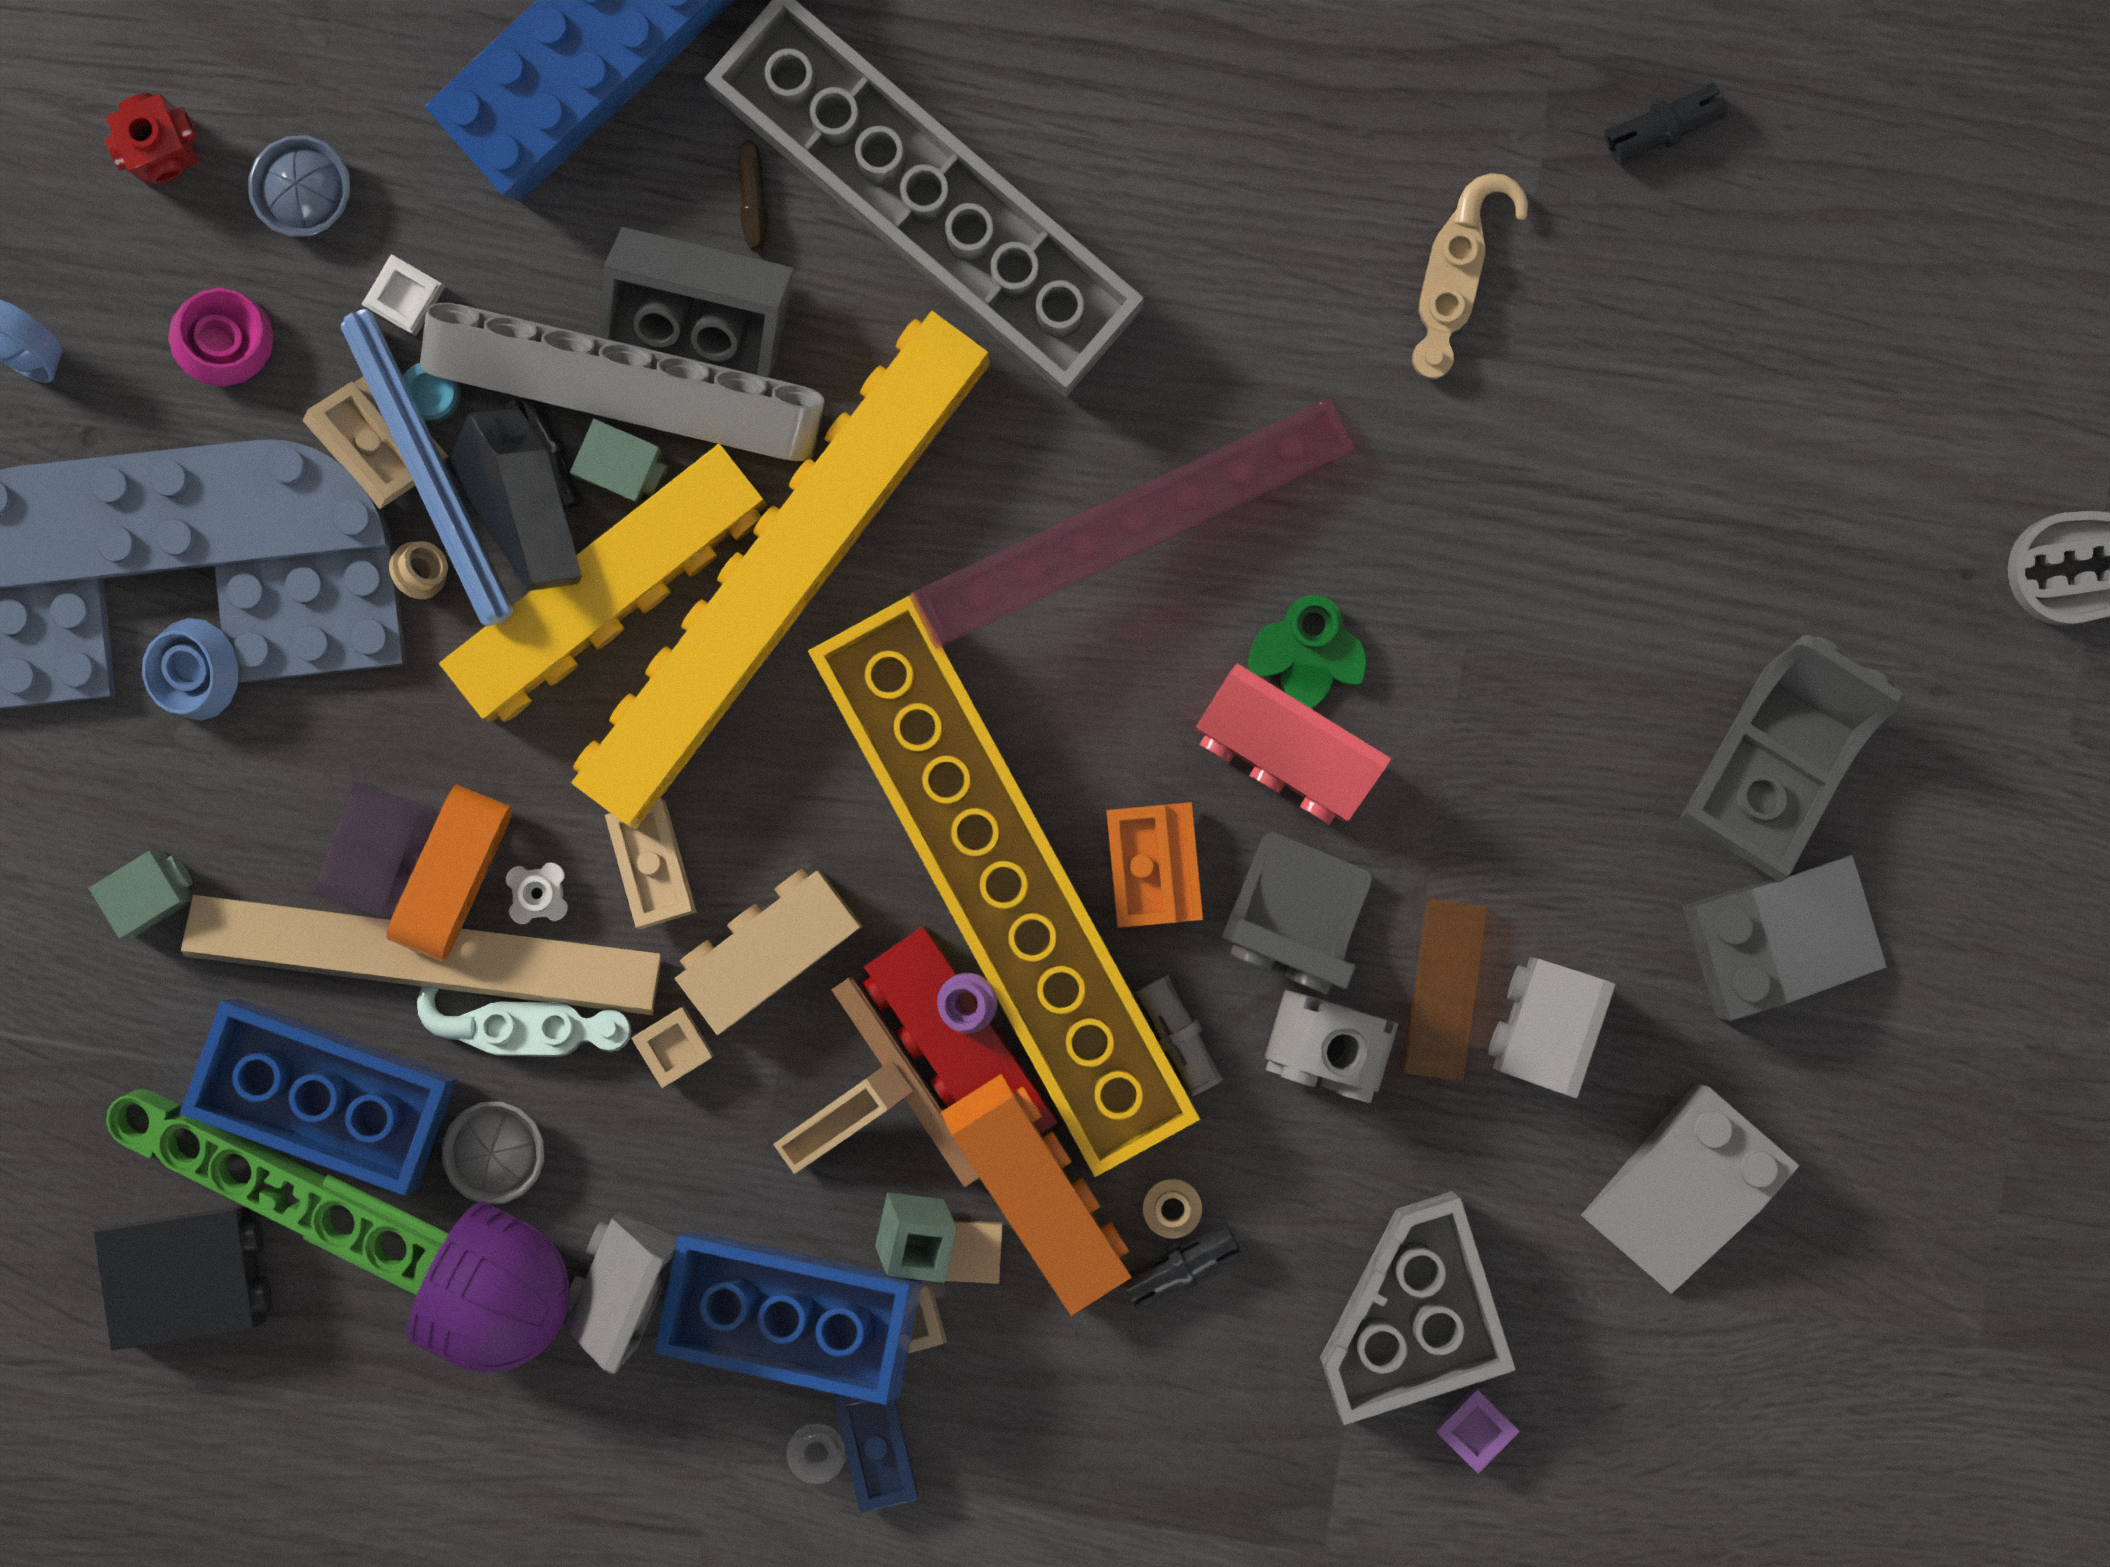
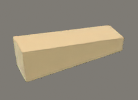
M890 1061L773 1145L795 1174L913 1092V1090L894 1063Z

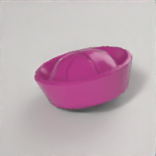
M224 288L201 291L183 302L171 319L168 336L173 358L186 374L201 383L222 387L243 383L260 372L271 356L274 339L270 319L258 302L240 291Z

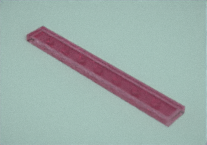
M1330 397L918 589L912 592L909 597L936 650L1352 453L1355 448Z

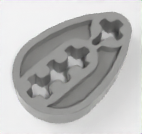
M2080 511L2059 513L2041 519L2023 531L2016 540L2009 556L2008 579L2016 600L2025 611L2040 621L2061 626L2079 624L2110 616L2109 512ZM2093 549H2095L2098 558H2107L2109 562V569L2100 572V581L2097 580L2095 572L2087 571L2071 576V585H2068L2066 576L2059 575L2043 580L2042 589H2039L2037 580H2027L2025 575L2026 569L2035 565V557H2038L2040 566L2049 567L2064 562V553H2067V559L2072 563L2088 560L2093 557Z

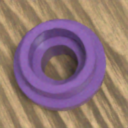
M961 973L953 976L943 984L938 994L937 1007L942 1020L951 1029L960 1033H975L985 1028L993 1020L997 1011V996L991 984L983 977L973 973ZM963 992H969L976 997L978 1002L976 1011L969 1012L961 1006L960 996Z

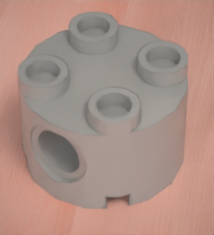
M1284 989L1264 1057L1268 1059L1266 1070L1279 1074L1283 1078L1313 1087L1316 1086L1318 1076L1323 1077L1320 1086L1334 1090L1338 1094L1371 1103L1373 1093L1379 1091L1399 1023ZM1332 1040V1046L1330 1050L1327 1052V1047L1330 1041Z

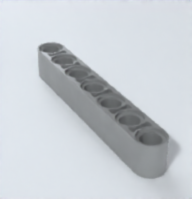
M437 303L430 305L426 310L420 367L430 375L784 460L804 461L809 458L811 459L815 454L824 397L811 388L460 304Z

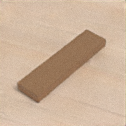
M851 976L831 989L882 1066L892 1061L909 1084L913 1092L904 1099L964 1188L978 1179L979 1176L952 1137L940 1113L945 1110L944 1106L857 977L853 978Z

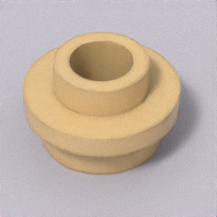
M424 541L408 542L401 545L392 554L389 562V572L394 584L404 594L415 599H428L436 595L444 587L448 563L445 555L437 546ZM412 566L420 572L421 577L415 573Z
M1165 1179L1157 1182L1147 1192L1143 1202V1214L1146 1223L1156 1234L1165 1238H1180L1192 1232L1198 1225L1202 1215V1203L1197 1191L1187 1182L1180 1179ZM1171 1198L1180 1200L1184 1205L1183 1214L1175 1220H1169L1161 1213L1163 1203Z

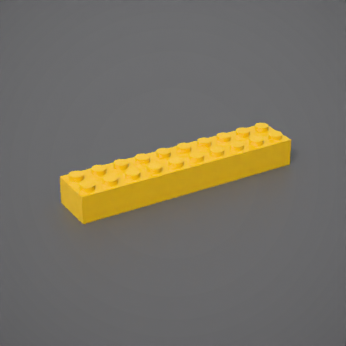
M911 594L808 650L986 979L993 987L998 1001L1094 1177L1199 1121L1198 1114L914 595Z

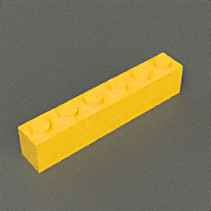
M718 444L577 554L582 574L578 584L530 591L512 605L513 613L507 620L493 626H485L439 662V665L483 720L493 722L496 718L500 717L505 723L530 705L532 700L527 694L546 680L550 686H553L575 670L578 663L574 660V657L589 645L593 644L598 650L615 639L625 629L620 621L639 607L643 613H646L661 603L671 593L666 585L685 571L689 577H692L708 566L717 557L713 548L728 536L732 535L737 541L754 530L762 517L759 512L768 505L723 447Z

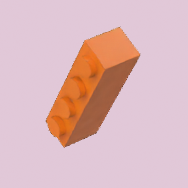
M1000 1074L940 1112L952 1137L1071 1316L1132 1278L1121 1260L1122 1256L1130 1252L1112 1222L1101 1227L1092 1213L1101 1208L1100 1204L1082 1177L1073 1183L1069 1179L1063 1168L1072 1161L1053 1132L1042 1137L1033 1122L1041 1118L1042 1115L1023 1086L1013 1092L1003 1075Z

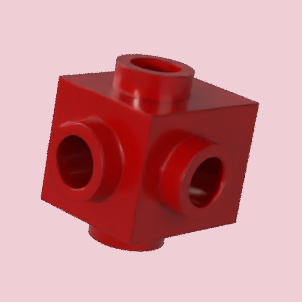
M151 93L131 96L119 104V111L105 116L112 132V136L105 138V142L114 163L120 171L127 169L146 185L151 183L160 184L173 180L183 174L184 169L200 163L192 141L198 139V136L187 111L183 106L176 108L160 93L154 96ZM152 133L147 140L140 141L141 137Z

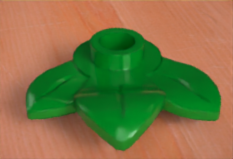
M1309 595L1298 599L1290 606L1283 621L1272 623L1262 628L1255 637L1248 656V670L1261 677L1280 674V682L1284 692L1310 709L1323 700L1331 687L1333 679L1342 683L1359 685L1363 681L1366 668V656L1361 642L1343 629V618L1338 607L1328 598L1319 595ZM1316 614L1322 618L1324 629L1320 635L1310 636L1305 633L1302 627V621L1305 616Z

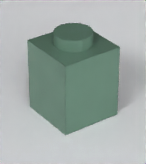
M593 418L570 474L582 482L640 506L645 502L647 495L651 497L661 489L668 472V466L662 463L665 453L658 446Z
M149 850L88 889L118 938L122 939L137 937L189 905L192 901V895L187 887L191 886L193 882L186 867L177 856L171 855L168 857L165 851Z
M887 1192L875 1244L887 1276L945 1283L957 1227L944 1199Z

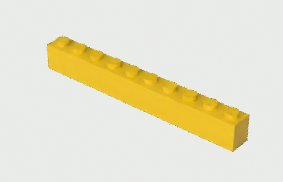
M932 310L923 322L914 319L906 327L895 346L900 350L896 358L887 369L879 365L870 374L860 391V394L865 398L854 413L849 415L847 412H843L835 420L824 438L829 443L825 451L816 462L809 458L799 467L789 483V487L794 491L783 506L779 509L773 505L764 513L753 530V534L758 537L744 556L737 552L729 559L718 575L717 581L722 585L708 603L701 599L694 605L681 625L686 630L683 637L673 650L665 646L659 651L645 672L650 677V680L638 696L635 697L630 693L618 704L609 719V722L615 726L601 744L595 740L592 741L576 760L573 769L578 774L571 783L627 826L637 830L656 800L662 797L990 366L988 351Z

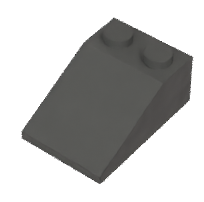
M1853 855L1792 872L1782 882L1772 878L1682 906L1715 1015L1719 1019L1732 1021L1785 1005L1887 967Z

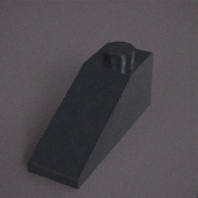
M520 408L469 413L447 465L527 591L578 584L582 574L547 449Z

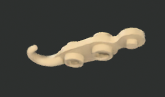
M1490 173L1477 177L1469 183L1459 198L1457 209L1439 232L1432 245L1418 310L1420 318L1427 328V335L1415 347L1412 354L1414 369L1424 378L1437 379L1443 377L1451 369L1454 353L1449 343V337L1467 323L1472 312L1485 258V243L1480 219L1483 199L1492 192L1505 193L1512 198L1515 204L1516 218L1518 220H1525L1527 217L1528 201L1525 191L1517 181L1506 175Z

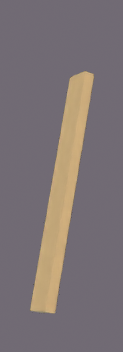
M193 895L181 948L183 955L191 958L540 1002H556L572 1006L604 1010L611 1009L653 1016L662 962L661 954L469 929H461L448 957L444 962H441L387 940V931L391 921L389 919Z

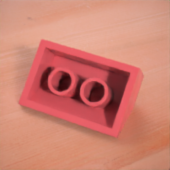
M1236 664L1230 670L1194 729L1204 736L1199 744L1203 749L1226 763H1230L1234 755L1254 767L1249 775L1252 779L1277 794H1280L1284 786L1304 798L1300 805L1302 810L1327 825L1331 824L1334 817L1342 822L1349 821L1392 759L1239 664Z

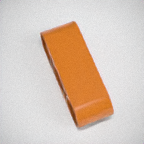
M458 784L452 788L394 911L387 931V940L438 961L444 962L505 834L511 818L512 806Z

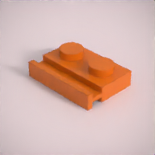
M1192 802L1106 810L1117 928L1203 920Z

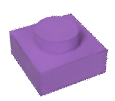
M1475 1386L1433 1428L1478 1474L1520 1432Z

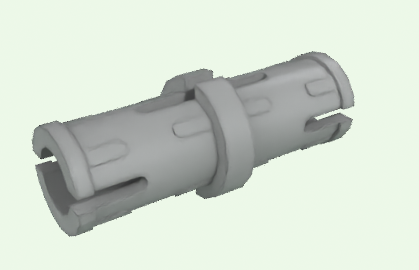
M1169 975L1135 992L1160 1037L1157 1041L1163 1051L1167 1050L1188 1089L1189 1095L1191 1097L1222 1081L1224 1078L1219 1073L1214 1061H1212L1199 1035L1203 1029L1197 1019L1191 1020L1177 995Z

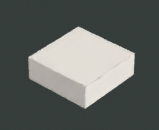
M391 254L362 305L416 337L425 322L427 307L436 304L445 286Z

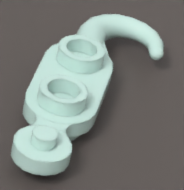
M421 987L417 999L418 1015L424 1027L435 1036L449 1040H460L497 1056L560 1057L572 1053L579 1045L585 1042L593 1043L603 1051L613 1052L625 1047L630 1040L632 1032L628 1019L619 1011L611 1009L603 1010L592 1018H582L575 1009L562 1003L494 1002L461 1016H445L435 1006V996L439 989Z

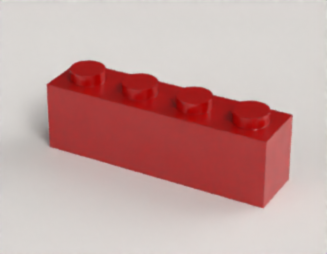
M925 925L864 966L870 978L862 982L863 986L882 1012L890 1006L904 1025L896 1031L898 1037L915 1060L925 1055L937 1075L929 1081L947 1108L1002 1074L1013 1092L1023 1086L1042 1115L1041 1118L1033 1122L1040 1134L1058 1123V1118L992 1022L978 1032L960 1033L951 1029L942 1020L937 1007L939 991L947 980L958 973ZM969 992L961 994V1006L969 1012L976 1011L978 1002Z

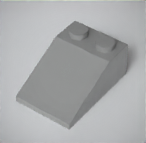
M1695 1082L1581 1216L1672 1294L1764 1208L1799 1165L1710 1087Z
M621 1212L611 1218L609 1225L600 1221L591 1237L586 1254L594 1257L586 1279L576 1276L570 1286L567 1311L571 1312L565 1325V1329L604 1370L613 1374L620 1369L639 1346L671 1271L678 1238Z

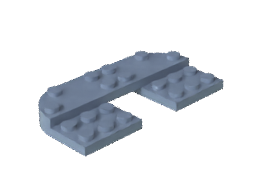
M284 440L242 441L24 465L0 470V710L116 697L104 578L215 566L221 631L231 643L239 666L238 683L407 665L399 589L394 584L389 572L390 558L395 549L392 532L383 509H379L362 486L337 460L314 448Z

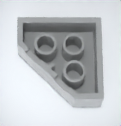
M1453 1191L1395 1210L1320 1356L1335 1407L1343 1425L1515 1371L1461 1198Z

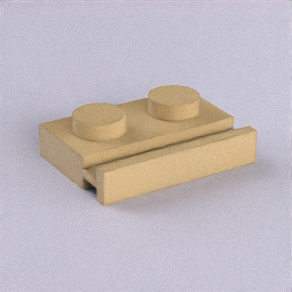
M364 376L354 383L351 381L307 410L303 422L335 459L356 479L379 509L415 486ZM433 439L445 464L449 456Z

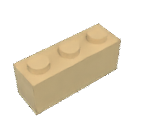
M801 868L774 889L780 899L761 912L756 904L752 905L727 924L733 933L730 937L715 948L709 940H706L680 960L686 970L674 979L717 1035L725 1032L863 927L821 870H817L808 876L803 868Z

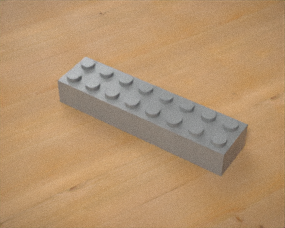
M772 0L704 78L713 97L1065 398L1142 310L1143 296L796 0Z

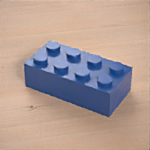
M235 998L222 1000L219 1004L179 1114L406 1196L417 1190L420 1186L459 1078L248 1001Z
M699 1231L680 1234L677 1238L654 1354L887 1405L900 1397L923 1280L890 1277L884 1271Z

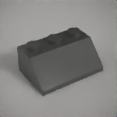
M621 227L603 266L597 337L772 378L787 318L794 268Z

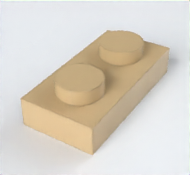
M662 798L656 800L637 830L627 826L613 814H606L607 826L635 927L644 929L697 913L666 800Z

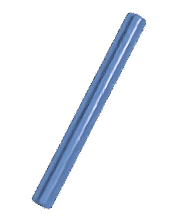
M368 309L352 312L346 315L341 323V330L480 622L486 627L500 624L513 613V606L373 313Z

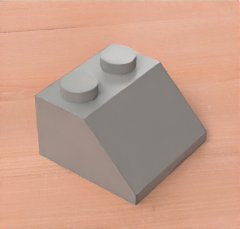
M1530 957L1527 967L1518 965L1507 994V999L1515 1001L1508 1023L1499 1021L1489 1046L1488 1054L1496 1057L1493 1069L1578 1098L1616 984L1538 958Z

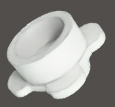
M547 863L542 869L527 870L522 866L513 867L506 876V883L512 888L513 904L509 909L510 917L519 924H527L532 918L547 917L552 921L562 919L568 911V904L563 899V887L561 884L565 878L563 869L555 863ZM534 888L542 890L541 898L534 899L532 897V890Z

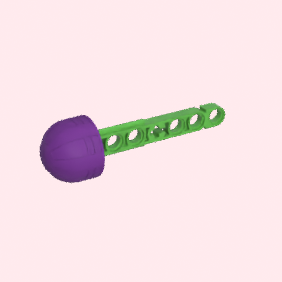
M146 1089L134 1090L116 1099L107 1110L106 1123L108 1131L121 1145L149 1159L157 1156L165 1167L303 1235L304 1240L416 1295L408 1323L407 1333L409 1342L456 1366L483 1373L501 1372L519 1367L542 1353L554 1340L564 1322L569 1304V1279L558 1250L538 1229L486 1202H479L472 1206L459 1219L450 1233H447L330 1174L325 1177L250 1139L178 1113L180 1104ZM130 1103L140 1105L148 1114L149 1127L146 1133L135 1131L127 1122L126 1110ZM180 1129H188L197 1136L200 1143V1152L197 1158L187 1157L178 1148L176 1139ZM231 1154L241 1155L248 1161L251 1168V1179L248 1183L237 1182L230 1175L227 1163ZM265 1183L271 1185L270 1187L266 1188L265 1190L260 1191V1188H261ZM288 1183L294 1185L293 1196L300 1200L292 1206L287 1203L288 1193L281 1188ZM333 1205L344 1206L353 1215L355 1225L352 1234L340 1233L331 1224L330 1210ZM385 1231L396 1232L404 1239L407 1252L403 1260L392 1259L383 1250L381 1239Z

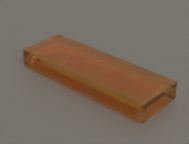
M1427 898L1403 1073L1464 1081L1487 906Z

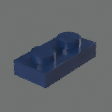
M834 1394L833 1400L860 1513L918 1500L919 1493L897 1400L884 1405Z

